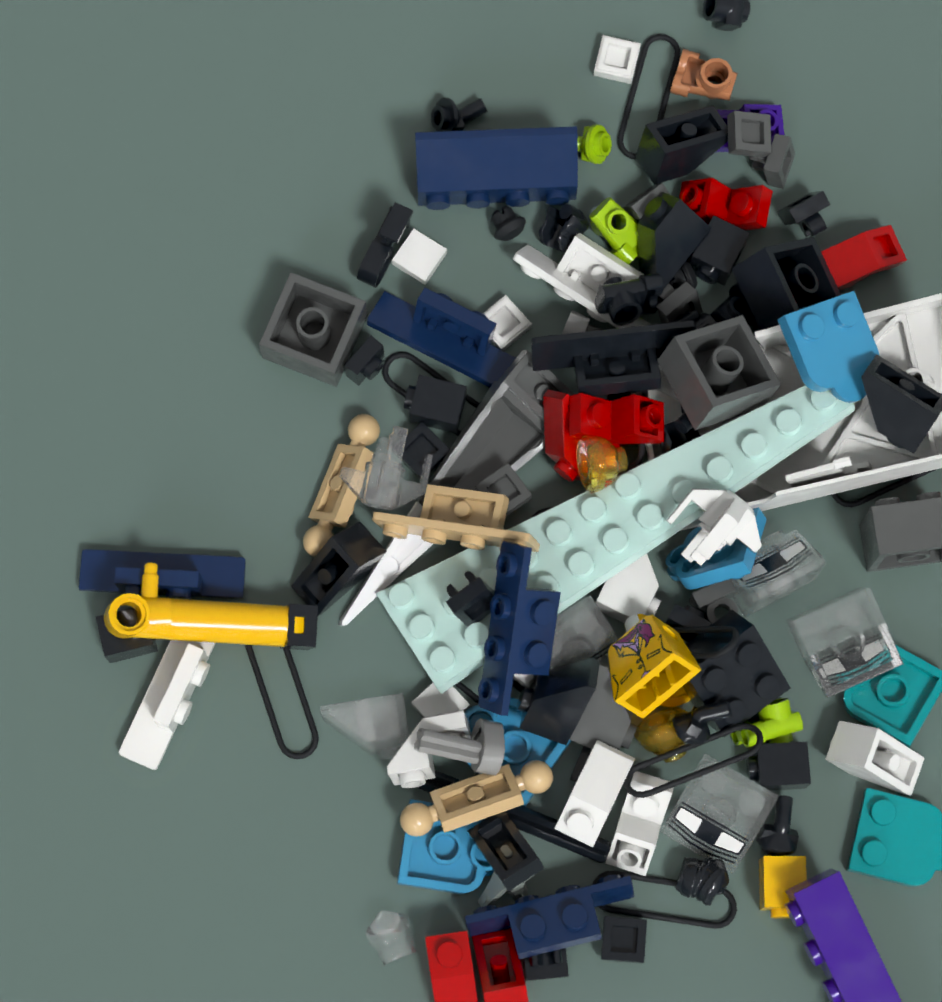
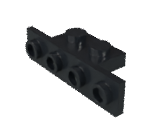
M682 321L534 337L531 339L533 371L574 367L578 393L591 396L661 389V375L657 358H660L674 336L696 330V325L694 321Z

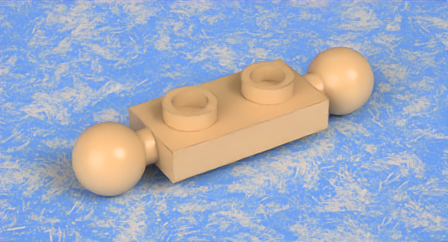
M360 414L350 421L348 435L351 442L349 445L338 444L308 517L318 524L309 528L303 537L304 549L313 557L319 553L334 535L332 532L334 526L345 528L354 511L355 502L363 482L368 476L369 467L375 455L366 446L373 444L380 435L379 423L371 415Z
M532 760L522 767L520 774L514 776L510 765L507 764L501 766L495 776L482 773L431 791L429 793L433 805L426 806L422 803L407 805L400 815L401 827L408 835L419 837L427 834L434 822L440 821L443 831L446 833L524 805L521 791L526 790L533 794H540L548 790L553 782L552 769L541 760Z

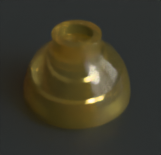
M593 435L581 437L576 449L579 477L586 490L590 493L599 492L610 486L615 481L619 472L627 470L626 452L623 447L616 448L602 437Z
M674 707L652 714L638 724L634 734L636 740L645 750L655 755H660L685 745L686 742L676 735L672 719L676 713L687 712V710ZM687 751L665 759L664 762L676 761L686 755Z

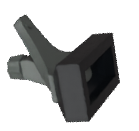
M504 811L490 816L467 830L477 848L494 870L488 885L478 900L481 907L494 905L506 891L515 900L527 896L528 888L525 881L543 870L544 866L507 813Z

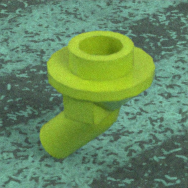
M602 125L585 126L583 136H577L578 152H581V160L592 162L593 164H601L606 159V156L609 155L612 141Z

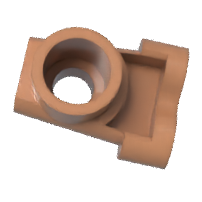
M683 49L670 93L683 97H688V94L691 93L706 96L710 99L717 98L729 101L738 73L732 71L730 64L723 59L712 58L705 61L699 58L700 53ZM709 81H717L719 84H714Z

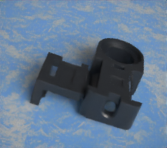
M396 202L389 208V212L375 240L372 241L361 263L357 280L372 287H378L392 261L394 252L391 246L393 242L398 244L405 228H409L413 210Z

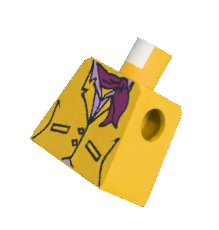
M634 614L625 621L626 633L610 646L608 658L614 701L644 719L697 675L701 668L675 629L653 615Z

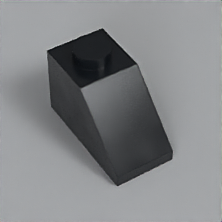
M713 105L645 125L635 157L654 185L689 175L728 142V126Z
M661 192L658 197L648 203L643 217L637 223L639 272L644 275L659 273L663 279L664 290L710 231L711 227L681 199Z
M876 354L861 378L877 431L886 436L887 440L894 446L907 449L914 454L942 411V394Z
M358 522L333 535L291 587L307 605L318 606L319 616L366 577L387 551L365 526Z
M589 658L550 669L549 675H537L531 688L524 686L516 707L517 710L522 711L519 729L567 745L596 689L600 660Z

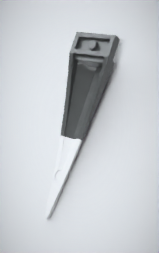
M522 350L499 380L493 382L428 484L476 491L475 485L507 463L516 472L545 448L543 395L549 389L563 392L569 396L575 394L550 370L533 371L532 353L528 350ZM427 486L407 516L420 518ZM408 534L406 539L392 538L385 549L387 552L367 576L340 618L339 625H348L377 597L376 593L390 585L433 543L426 542L421 539L420 535Z

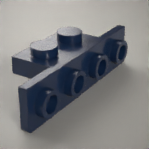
M424 288L418 297L416 307L384 291L367 318L368 326L488 387H491L494 381H498L516 359V357L491 345L497 323L489 320L478 311H471L453 302L447 295L435 293L427 288Z
M507 541L501 543L500 554L496 561L497 577L494 596L490 603L491 619L488 638L484 645L485 660L483 674L478 687L479 707L502 716H508L514 674L549 675L561 592L552 589L526 588L532 548Z
M90 549L82 551L79 591L132 593L141 596L144 565L146 563H156L159 576L158 595L179 599H191V596L244 599L246 560L243 557Z
M609 875L599 879L597 884L582 888L578 885H568L558 889L555 892L556 894L541 898L537 895H528L517 899L513 905L500 908L495 905L480 907L474 910L472 915L465 916L470 937L511 928L519 959L600 940L602 936L594 907L633 898L634 891L631 876L621 878L620 875Z

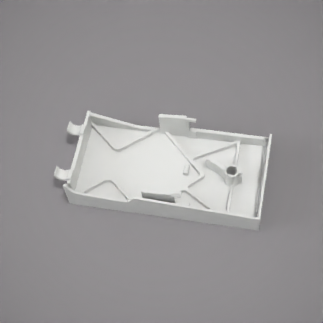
M942 293L863 313L878 348L879 356L942 394ZM780 325L754 332L755 338L759 341L762 351L781 383V386L767 403L805 386ZM659 365L661 389L648 390V398L664 402V425L676 421L682 415L681 404ZM636 391L637 395L642 396V391ZM866 395L863 399L853 402L854 412L735 492V494L752 509L759 507L761 511L940 469L942 468V411L913 454L907 449L894 446L887 440L886 436L877 431ZM741 416L699 429L698 432L700 435L706 434ZM660 443L645 444L648 461L662 455ZM699 518L680 531L698 527L701 523L698 520Z

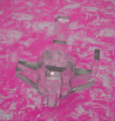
M394 426L389 438L380 437L370 462H366L364 471L347 467L341 468L339 477L364 505L382 510H394L425 495L433 455H425L420 483L404 480L406 470L402 468L401 461L408 433L407 428Z

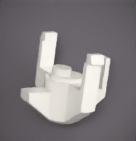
M693 488L666 520L669 524H672L691 501L704 511L698 519L701 522L699 524L701 530L681 552V555L690 563L695 560L699 565H702L706 559H710L716 550L719 552L726 544L731 546L736 539L754 553L761 548L753 509L730 490Z

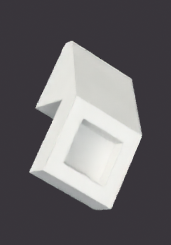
M464 711L422 718L387 766L388 775L394 785H401L402 788H416L424 785L427 779L436 778L432 755L414 750L417 731L419 728L471 739L470 725Z
M636 771L633 774L630 786L636 791L643 792L670 781ZM673 788L645 798L634 797L627 792L605 864L646 876Z

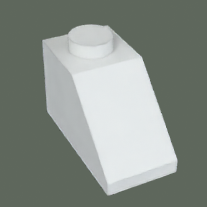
M647 553L605 582L596 600L595 610L623 623L634 614L655 616L662 600L655 598L659 585Z
M839 721L826 756L827 761L848 774L906 796L912 795L925 759L879 728Z
M597 740L555 829L593 847L635 758Z

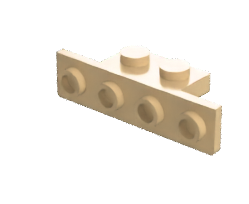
M427 484L420 518L374 512L372 521L383 529L384 535L397 539H406L408 534L420 535L422 540L433 544L443 545L446 543V539L460 541L461 546L474 550H484L485 545L500 547V550L503 541L531 547L532 552H539L540 544L529 533L503 530L509 504V498L503 494Z

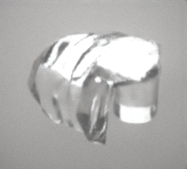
M381 911L366 930L365 934L369 944L377 950V954L384 965L417 952L414 947V935L410 932V919L406 914Z

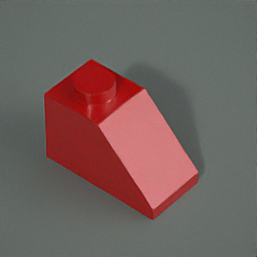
M548 389L543 395L545 453L556 463L553 467L554 470L567 481L573 482L576 479L592 483L607 463L604 459V444L569 436L570 396L567 393ZM610 444V457L620 447L619 444Z
M512 929L472 936L484 1002H529L521 960L517 955Z
M468 931L425 937L434 1001L478 1002Z

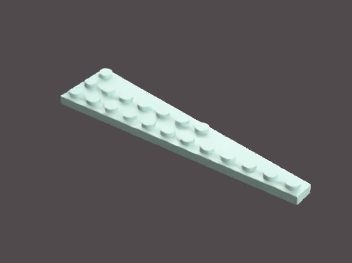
M806 385L508 529L510 531L529 533L540 544L539 552H531L526 588L552 589L561 592L558 608L559 614L699 518L704 511L691 501L672 524L666 521L693 488L737 492L854 412V403L837 399L830 390L816 392L809 389ZM485 545L484 550L468 548L376 593L441 694L484 665V645L488 638L491 619L490 613L481 621L467 627L453 614L446 603L451 598L447 592V586L451 584L459 592L469 584L464 573L470 571L477 578L480 577L495 591L497 577L496 561L500 554V547Z

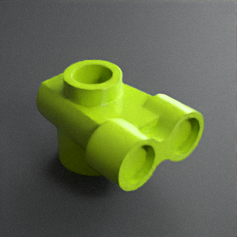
M611 197L604 199L589 215L591 228L596 235L604 237L613 248L610 253L630 264L638 255V222ZM614 215L616 217L615 228H613L611 224V220Z
M789 698L774 700L758 712V719L745 722L758 727L763 734V743L768 740L769 744L793 741L792 733L803 730L801 715L797 711H791ZM743 729L731 733V738L737 746L744 744L745 747H751L757 742V736L751 730Z

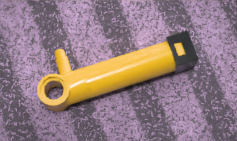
M146 563L144 565L141 596L132 593L122 594L110 602L104 613V623L108 631L115 637L122 639L134 637L277 646L280 649L310 650L316 647L317 605L288 604L284 606L158 597L159 576L156 563ZM127 605L135 609L138 619L133 627H126L119 623L116 613L120 606Z

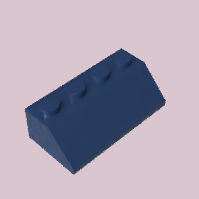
M577 126L415 133L418 206H426L431 210H443L449 208L450 205L466 204L469 208L478 209L488 207L490 203H506V205L511 207H522L535 201H546L549 205H564L569 200H576Z

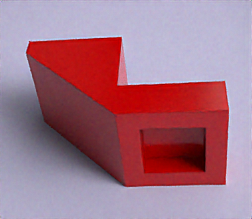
M711 177L682 182L679 199L708 225L714 215L746 231L766 228L773 191L764 185L731 189Z
M891 224L862 232L821 251L839 290L852 287L870 274L897 267L907 261Z
M584 393L570 396L569 436L598 444L664 442V402L636 394L613 401Z

